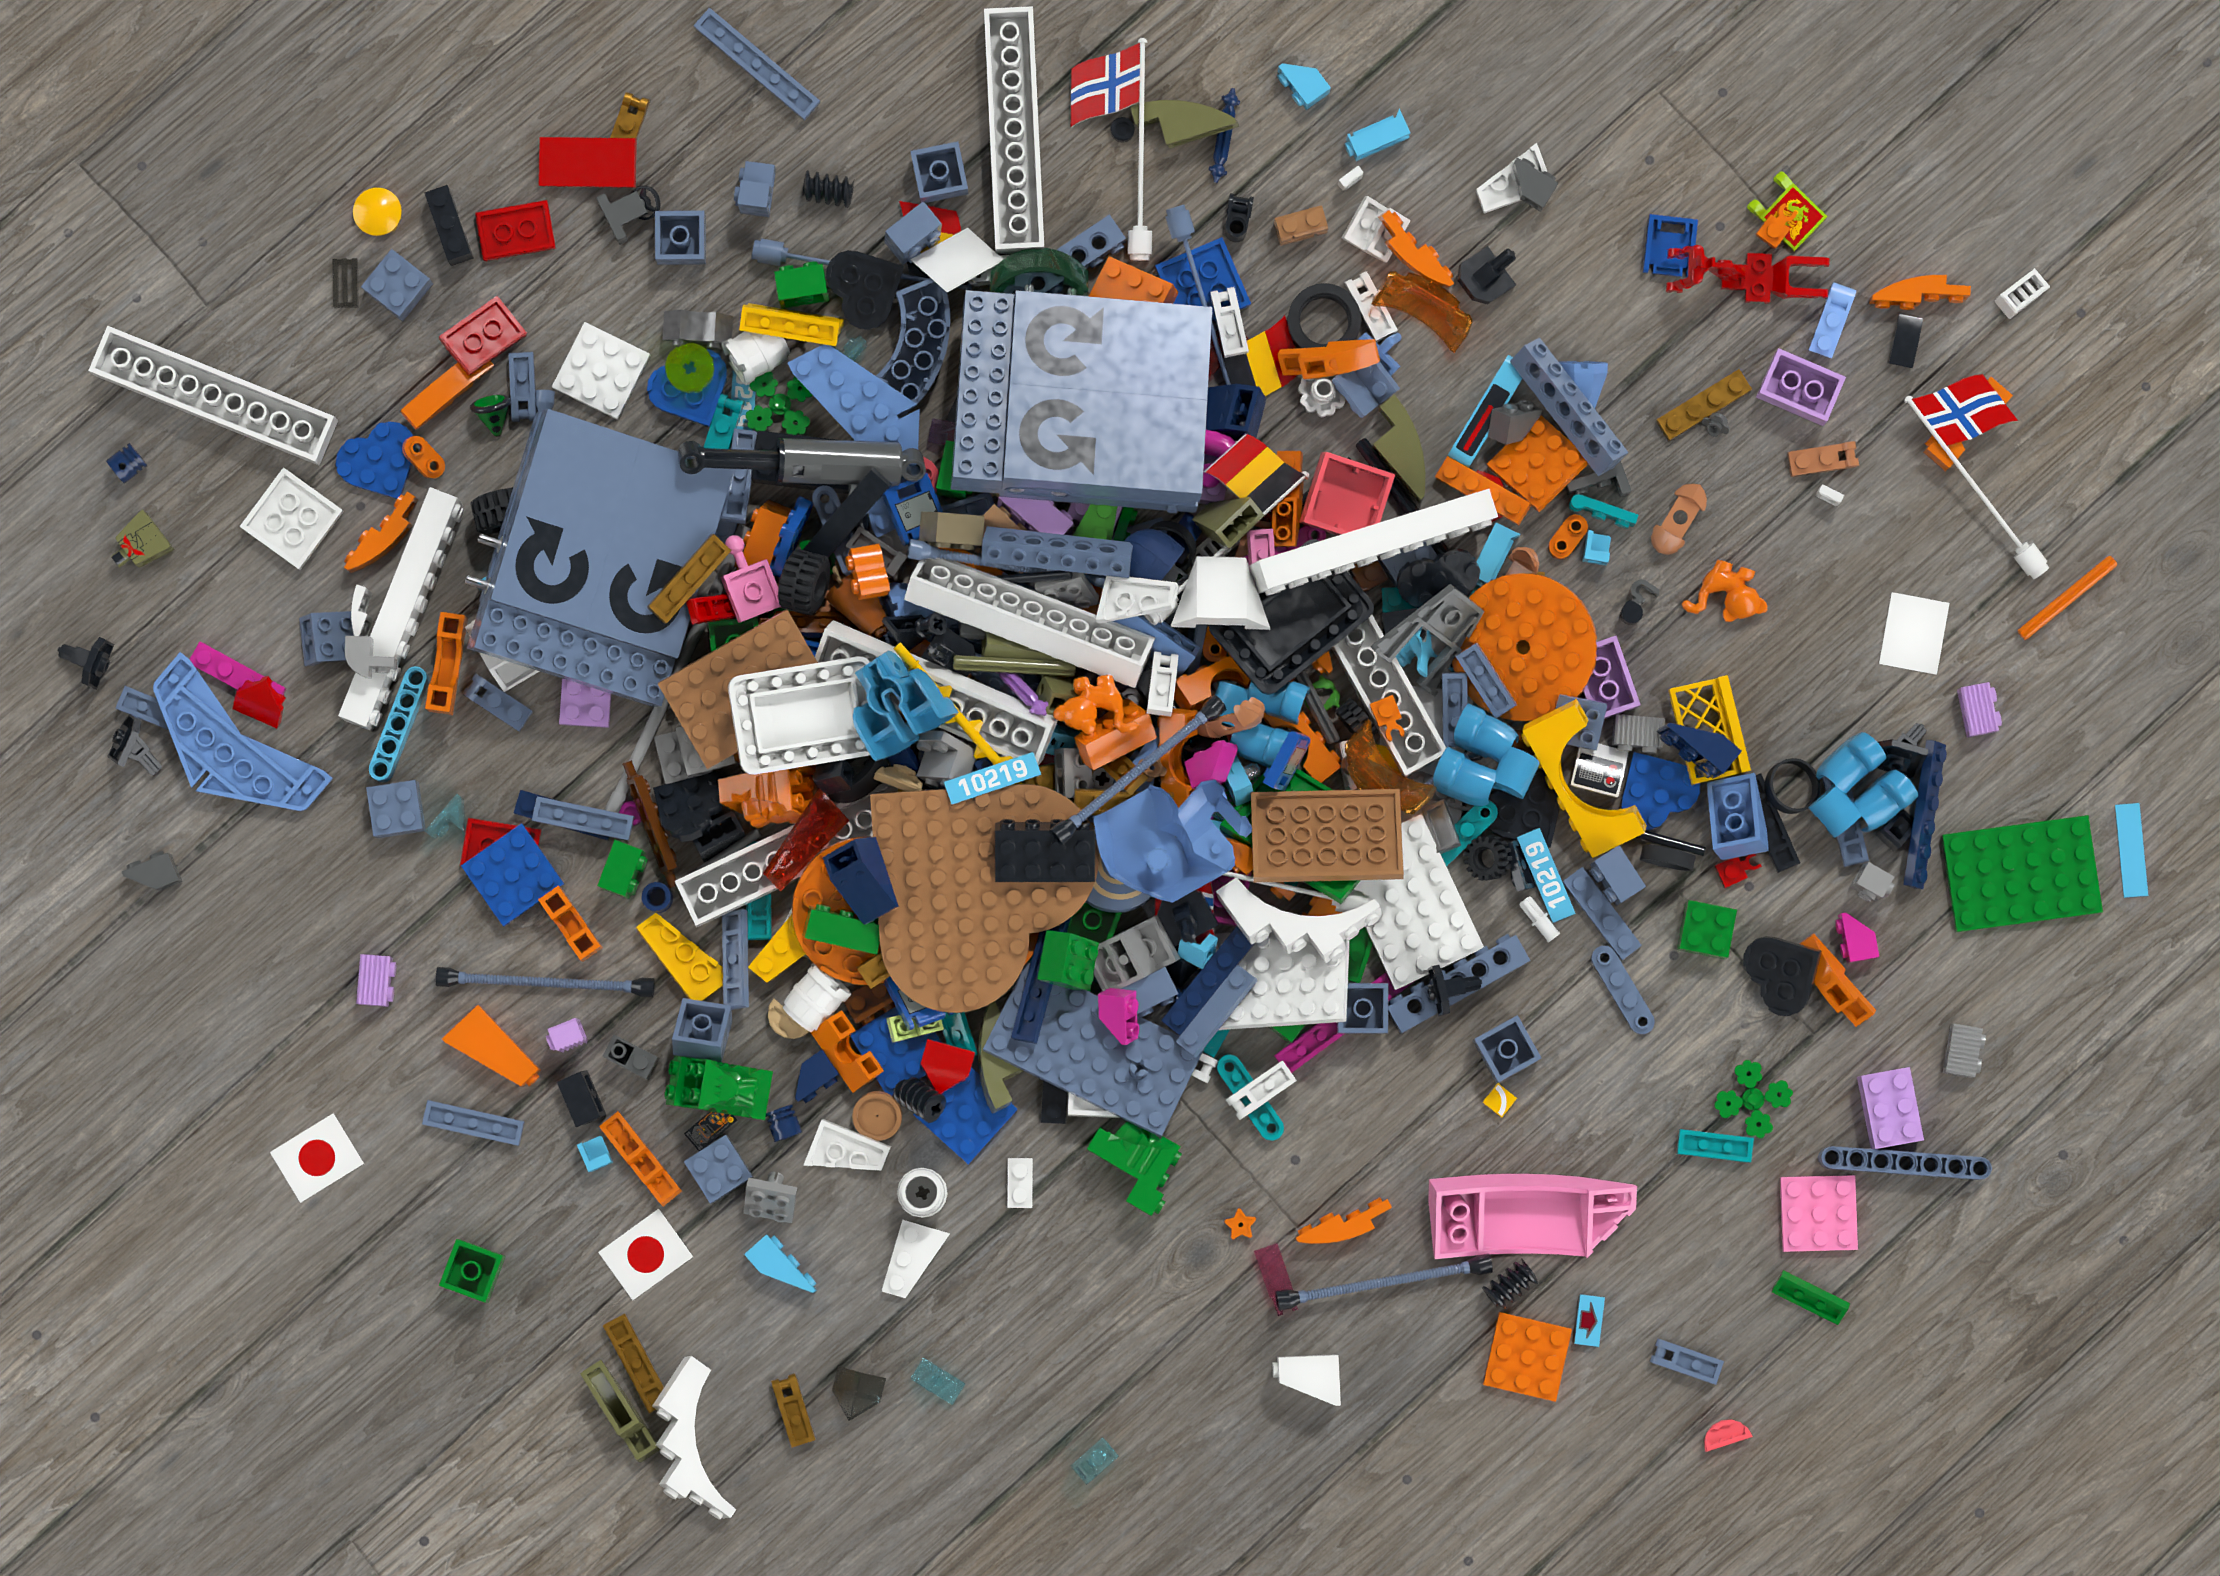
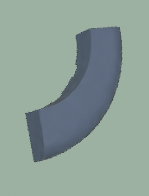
M931 278L896 292L901 319L899 340L891 359L876 375V377L916 404L925 396L942 366L949 340L950 310L948 295ZM914 407L898 414V418L904 417Z

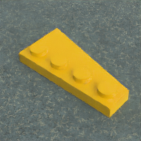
M654 913L636 927V930L689 999L704 1001L723 986V967L699 949L695 943L683 936L680 931L659 914Z
M792 914L748 966L767 983L806 955L796 937Z

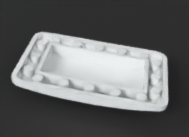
M858 656L733 677L728 684V694L742 770L747 774L755 775L869 756L870 754L854 727L853 710L855 707L868 703L867 693L855 672L870 663V661L865 657Z

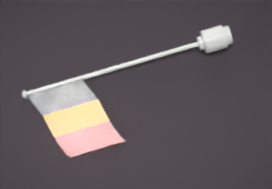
M1248 434L1240 438L1204 471L1220 480L1238 498L1250 497L1263 512L1264 516L1304 479H1309L1308 472H1299L1284 463L1263 442ZM1222 547L1213 557H1220L1229 548ZM1188 579L1178 588L1177 595L1185 589ZM1176 597L1174 609L1146 614L1144 617L1153 625H1156L1158 622L1162 623L1178 608V597Z

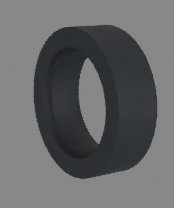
M1320 283L1307 287L1295 297L1289 309L1287 323L1289 333L1297 348L1327 346V344H1319L1310 340L1304 334L1300 324V316L1303 309L1310 302L1317 299L1333 300L1340 304L1347 314L1348 328L1345 334L1337 341L1357 339L1361 327L1360 309L1354 297L1344 288L1334 284Z
M869 755L863 769L853 777L851 790L826 796L837 803H850L864 798L880 784V781L875 780L874 776L879 768L888 767L887 758L875 761Z

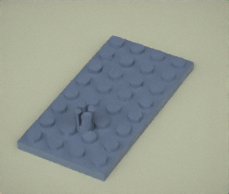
M1027 962L1004 1005L983 1051L1146 1131L1162 1137L1203 1050L1195 1058L1176 1043L1180 1037L1179 1035L1142 1017L1140 1018L1138 1015V1039L1127 1045H1122L1099 1019L1098 996L1088 991L1066 989L1054 984L1037 1044L1014 1040L1011 1038L1031 965V963Z

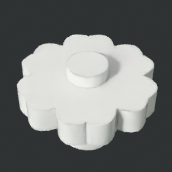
M1337 375L1314 379H1303L1302 377L1298 392L1302 395L1300 404L1305 407L1308 413L1316 411V414L1322 418L1334 415L1336 408H1343L1346 399L1336 390L1335 384L1332 382V379Z

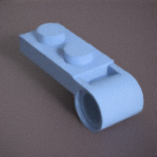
M1835 282L1832 283L1809 346V351L1829 358L1833 357L1856 290Z

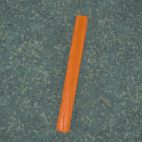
M2108 556L2018 629L2019 635L2024 640L2030 638L2117 566L2114 558Z

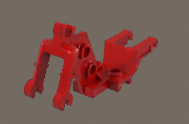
M1701 245L1685 246L1682 249L1670 248L1667 250L1668 259H1684L1689 257L1688 277L1666 283L1667 293H1683V288L1689 289L1694 285L1700 284L1703 280V275L1710 271L1721 279V289L1744 290L1745 303L1764 302V304H1769L1770 292L1782 299L1828 298V289L1794 288L1789 285L1790 267H1829L1830 258L1787 256L1772 266V254L1747 253L1746 265L1733 264L1731 260H1718L1715 262V257L1707 258L1704 255V248Z

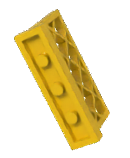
M748 303V305L742 306L739 330L837 346L838 336L844 326V319Z
M1728 675L1668 689L1676 724L1684 726L1682 720L1686 714H1689L1698 720L1694 727L1695 729H1698L1700 724L1703 723L1711 728L1713 733L1717 732L1724 735L1742 750L1731 764L1732 770L1724 772V774L1714 779L1711 777L1696 778L1694 770L1696 765L1692 761H1686L1691 785L1745 774L1751 771ZM1709 685L1712 686L1713 697L1710 702L1698 696L1702 687ZM1698 688L1695 693L1691 691L1692 689ZM1684 691L1692 696L1687 707L1678 703L1676 693ZM1695 699L1707 706L1701 717L1689 710ZM1710 708L1719 715V721L1716 726L1704 719Z

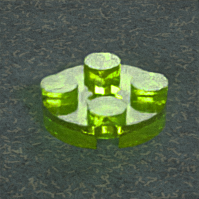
M687 343L676 347L669 353L665 363L667 378L672 386L685 393L702 391L710 384L715 372L714 361L709 352L701 345L695 343ZM694 362L695 373L686 374V369L683 366Z

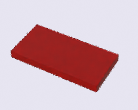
M540 137L539 186L636 188L637 139Z

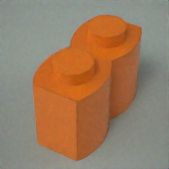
M874 544L851 548L848 556L845 557L847 570L852 571L854 578L851 580L852 593L857 594L858 600L888 595L890 586L880 545Z

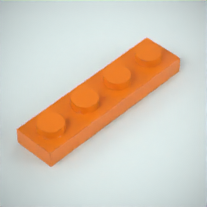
M1449 456L1446 457L1435 475L1437 480L1466 496L1490 489L1497 514L1518 526L1531 507L1530 502Z

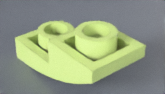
M900 1015L886 1019L892 1043L944 1030L942 1020L918 1028L914 1018H912L914 1029L909 1031Z

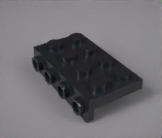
M1003 819L995 823V882H1095L1094 823L1087 819L1082 821L1072 838L1063 845L1058 844L1049 832L1058 822L1064 821L1062 819H1053L1050 822H1040L1037 819L1015 822L1012 819Z

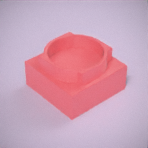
M1321 452L1299 523L1338 536L1380 523L1395 474L1329 452Z

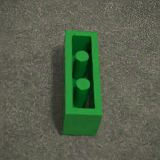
M816 904V908L809 906L802 934L804 938L877 955L880 944L878 918L864 925L858 917L854 916L855 912L840 909V913L830 911L831 907L822 904Z

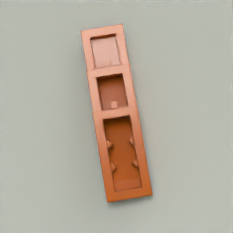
M490 361L468 376L461 366L456 363L419 393L400 412L417 430L450 406L454 399L471 388L475 381L492 370L494 364Z
M619 1111L599 1126L663 1207L682 1192Z

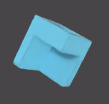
M1588 530L1582 562L1606 566L1609 562L1611 537L1594 534V531Z
M1209 934L1201 944L1184 942L1181 939L1178 955L1180 958L1203 969L1216 952L1218 938Z
M602 1136L577 1144L588 1172H593L613 1163Z

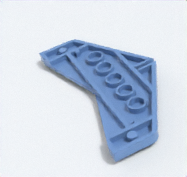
M821 345L787 362L793 375L848 432L854 441L899 442L902 446V452L909 448L918 449L920 409L900 419L897 416L917 404L832 346ZM916 463L909 464L908 466H915ZM902 476L900 484L908 480ZM914 484L897 490V493L901 500L917 493ZM881 497L868 512L871 528L876 538L895 529L883 497Z
M179 652L154 682L153 690L191 788L195 786L206 771L210 773L197 788V792L304 811L309 808L333 779L324 770L242 735L194 664L183 653Z

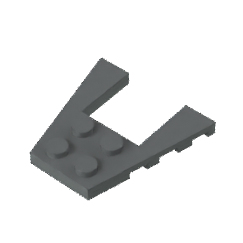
M1449 584L1371 645V648L1390 663L1422 626L1447 644L1428 666L1427 677L1420 675L1416 680L1421 687L1433 696H1436L1438 693L1436 689L1442 680V673H1450L1449 666L1453 659L1462 652L1460 647L1466 637L1470 638L1485 611Z

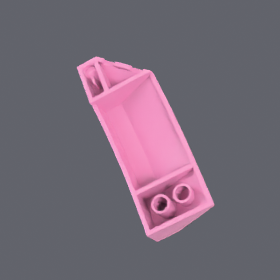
M1487 1174L1429 1179L1428 1202L1434 1258L1475 1256L1488 1253L1559 1254L1585 1256L1588 1258L1594 1252L1592 1249L1601 1240L1605 1241L1618 1228L1617 1224L1626 1215L1630 1216L1636 1210L1637 1186L1585 1177L1547 1174Z

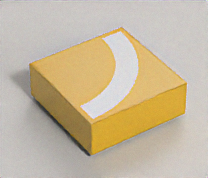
M1497 1083L1482 1103L1502 1118L1517 1098Z

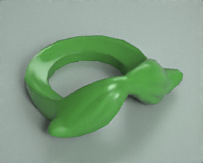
M1320 675L1319 680L1313 683L1314 688H1331L1333 690V693L1323 705L1325 710L1328 711L1332 707L1339 708L1340 694L1334 683ZM1304 699V702H1305L1306 707L1310 710L1308 704L1306 703V701H1305V699Z

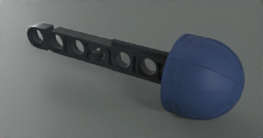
M1144 529L1131 534L1124 541L1130 542L1133 545L1129 577L1174 582L1178 579L1176 582L1178 585L1183 584L1189 578L1188 574L1175 565L1185 548L1167 534L1159 530ZM1181 592L1177 595L1179 599L1178 603L1180 602L1182 597Z

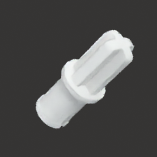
M1529 896L1520 903V907L1533 922L1531 925L1537 927L1548 943L1560 934L1548 919V913L1544 914L1532 897Z

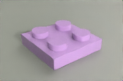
M562 678L559 724L609 728L611 694Z

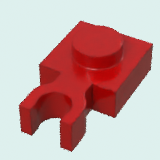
M1756 854L1746 856L1742 862H1740L1739 857L1714 866L1724 888L1748 878L1746 870L1753 871L1762 867L1761 864L1751 866L1749 863V859L1756 856Z

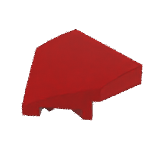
M269 676L262 677L260 681L255 682L246 680L243 686L238 688L232 709L277 729L282 720L284 709L282 704L286 697L274 690L271 686L273 681Z
M927 1039L921 1065L934 1090L942 1094L960 1082H964L969 1077L975 1052Z

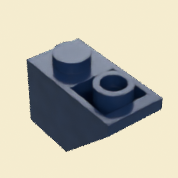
M820 1050L801 1064L795 1096L798 1102L803 1100L806 1104L817 1096L815 1091L823 1086L825 1089H828L838 1082L836 1077L840 1074L823 1050Z

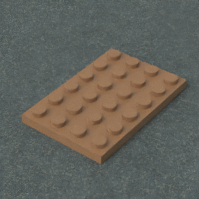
M786 609L658 682V686L706 768L709 769L738 752L728 694V684L733 677L818 662Z
M1400 789L1251 792L1254 883L1403 879Z

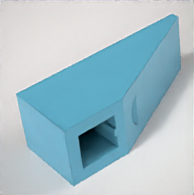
M765 1235L744 1254L760 1273L812 1293L817 1291L814 1288V1285L817 1284L808 1273L803 1275L797 1267L800 1266V1263L792 1254L785 1255L781 1250L784 1245L775 1235L771 1238L769 1235Z

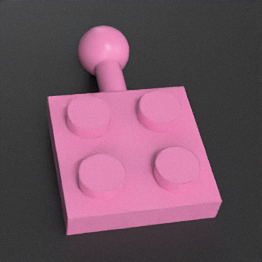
M737 535L728 537L725 545L732 550L729 554L734 556L739 570L720 578L738 623L781 607L779 604L778 586L767 559L748 566L742 552L744 549L743 539Z

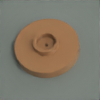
M881 1091L869 1092L863 1095L855 1104L852 1114L853 1123L860 1134L876 1141L886 1140L898 1131L902 1122V1109L900 1104L890 1094Z

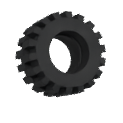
M513 487L485 493L470 502L478 533H500Z
M796 549L792 552L784 565L779 582L778 597L781 608L809 616L816 613L824 601L830 580V563L827 556L801 549Z

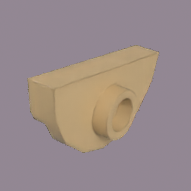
M894 764L893 767H881L874 776L875 780L906 792L921 791L923 785L916 777L914 770L898 764Z
M773 998L768 1009V1019L770 1026L777 1034L784 1038L797 1039L804 1037L810 1032L794 1021L784 1011L783 1006Z

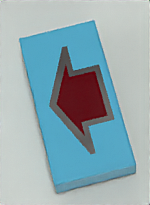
M1579 1295L1574 1344L1599 1347L1605 1297Z

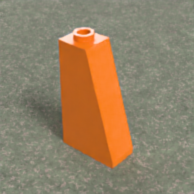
M477 1005L442 1038L445 1043L521 1087H524L526 1084L530 1087L540 1077L538 1073L541 1069L480 1005Z

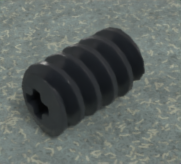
M807 170L802 196L805 194L807 202H810L813 196H815L816 203H820L824 197L826 205H829L832 199H834L835 206H840L843 200L845 208H849L852 202L855 179L852 184H849L848 177L845 176L842 183H840L838 175H835L834 179L830 181L829 174L826 173L823 180H821L819 172H816L814 177L811 178L810 172Z
M917 1077L901 1080L894 1088V1099L928 1123L936 1121L946 1106L945 1097L920 1081Z
M1522 1258L1523 1265L1517 1262L1513 1263L1515 1271L1510 1268L1505 1269L1507 1277L1502 1274L1497 1275L1499 1283L1494 1280L1489 1281L1491 1289L1486 1286L1482 1287L1485 1294L1496 1307L1499 1305L1506 1309V1299L1514 1303V1293L1520 1297L1523 1296L1520 1288L1523 1287L1529 1291V1281L1536 1285L1538 1284L1535 1274Z

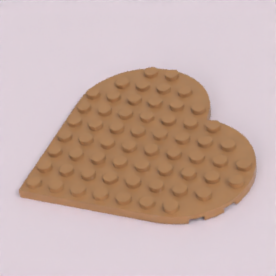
M1014 784L953 805L946 789L870 794L873 837L877 839L899 907L878 918L881 954L886 969L898 988L922 1006L941 1012L960 1013L976 1010L996 1001L1011 988L1023 969L1028 954L1029 933L1045 931L1068 920L1082 907L1093 889L1095 882H995V823L1003 819H1012L1015 822H1025L1028 819H1037L1040 822H1050L1053 819L1067 820L1081 811L1066 796L1050 788L1032 784ZM1095 837V881H1096V877H1097V873H1098V865H1099V852H1098V845H1097V841H1096V837Z

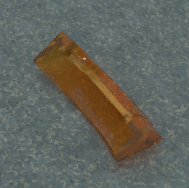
M1390 271L1371 302L1373 306L1397 309L1417 318L1430 327L1453 353L1456 352L1469 334L1473 322L1470 314H1466L1459 308L1460 302L1449 291L1423 276L1411 272L1403 276L1396 271Z
M1367 719L1345 744V753L1348 761L1347 769L1353 782L1359 790L1400 789L1401 811H1405V814H1415L1431 801L1437 788L1434 785L1411 780L1392 768L1380 754L1373 738L1372 722Z

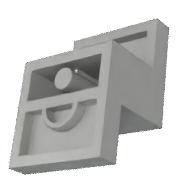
M682 726L677 727L675 732L654 737L665 784L705 775L716 769L736 765L734 755L707 769Z
M928 731L918 734L920 739L915 743L918 749L925 752L916 777L925 781L924 785L933 789H946L945 781L971 773L976 759L973 756L974 748L945 731Z
M1158 915L1100 943L1094 975L1102 991L1108 988L1121 989L1176 962L1180 957Z

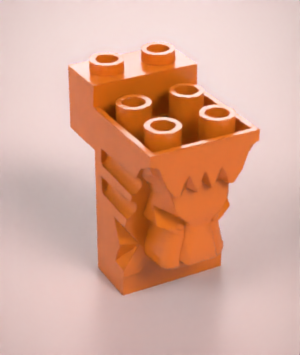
M816 764L755 775L743 773L718 779L720 803L743 814L745 820L758 829L770 823L780 824L790 821L791 824L815 822L814 813L816 812V805L813 801L812 790L814 789V781L811 775L816 770Z

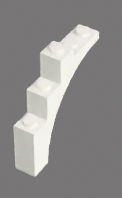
M1237 877L1216 891L1219 901L1251 945L1255 942L1260 943L1268 938L1269 933L1273 932L1288 954L1293 951H1300L1306 946V942L1310 941L1325 963L1330 960L1336 961L1342 957L1344 951H1346L1344 940L1354 938L1361 928L1366 925L1371 926L1375 924L1382 915L1381 908L1375 899L1356 909L1335 915L1304 916L1281 911L1264 903L1249 892Z
M687 1356L683 1358L652 1405V1407L658 1410L656 1414L666 1421L672 1420L656 1444L661 1449L660 1454L669 1460L675 1459L659 1485L665 1488L663 1492L672 1499L686 1498L690 1494L688 1498L698 1505L703 1503L710 1508L708 1512L715 1518L720 1520L721 1518H731L736 1509L721 1497L709 1481L701 1465L696 1447L694 1427L696 1406L701 1389L711 1370L694 1357Z

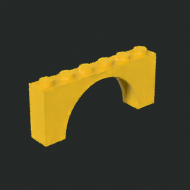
M1575 699L1525 724L1522 730L1523 734L1521 735L1526 746H1531L1535 755L1533 757L1539 760L1540 764L1538 767L1544 769L1547 775L1545 780L1551 790L1555 789L1560 808L1563 811H1567L1570 817L1568 821L1574 832L1578 831L1581 836L1580 843L1586 853L1589 852L1592 858L1645 833L1647 825L1636 805L1619 810L1595 808L1576 797L1566 784L1561 767L1563 749L1568 741L1578 731L1585 728L1588 723L1585 712L1578 700Z

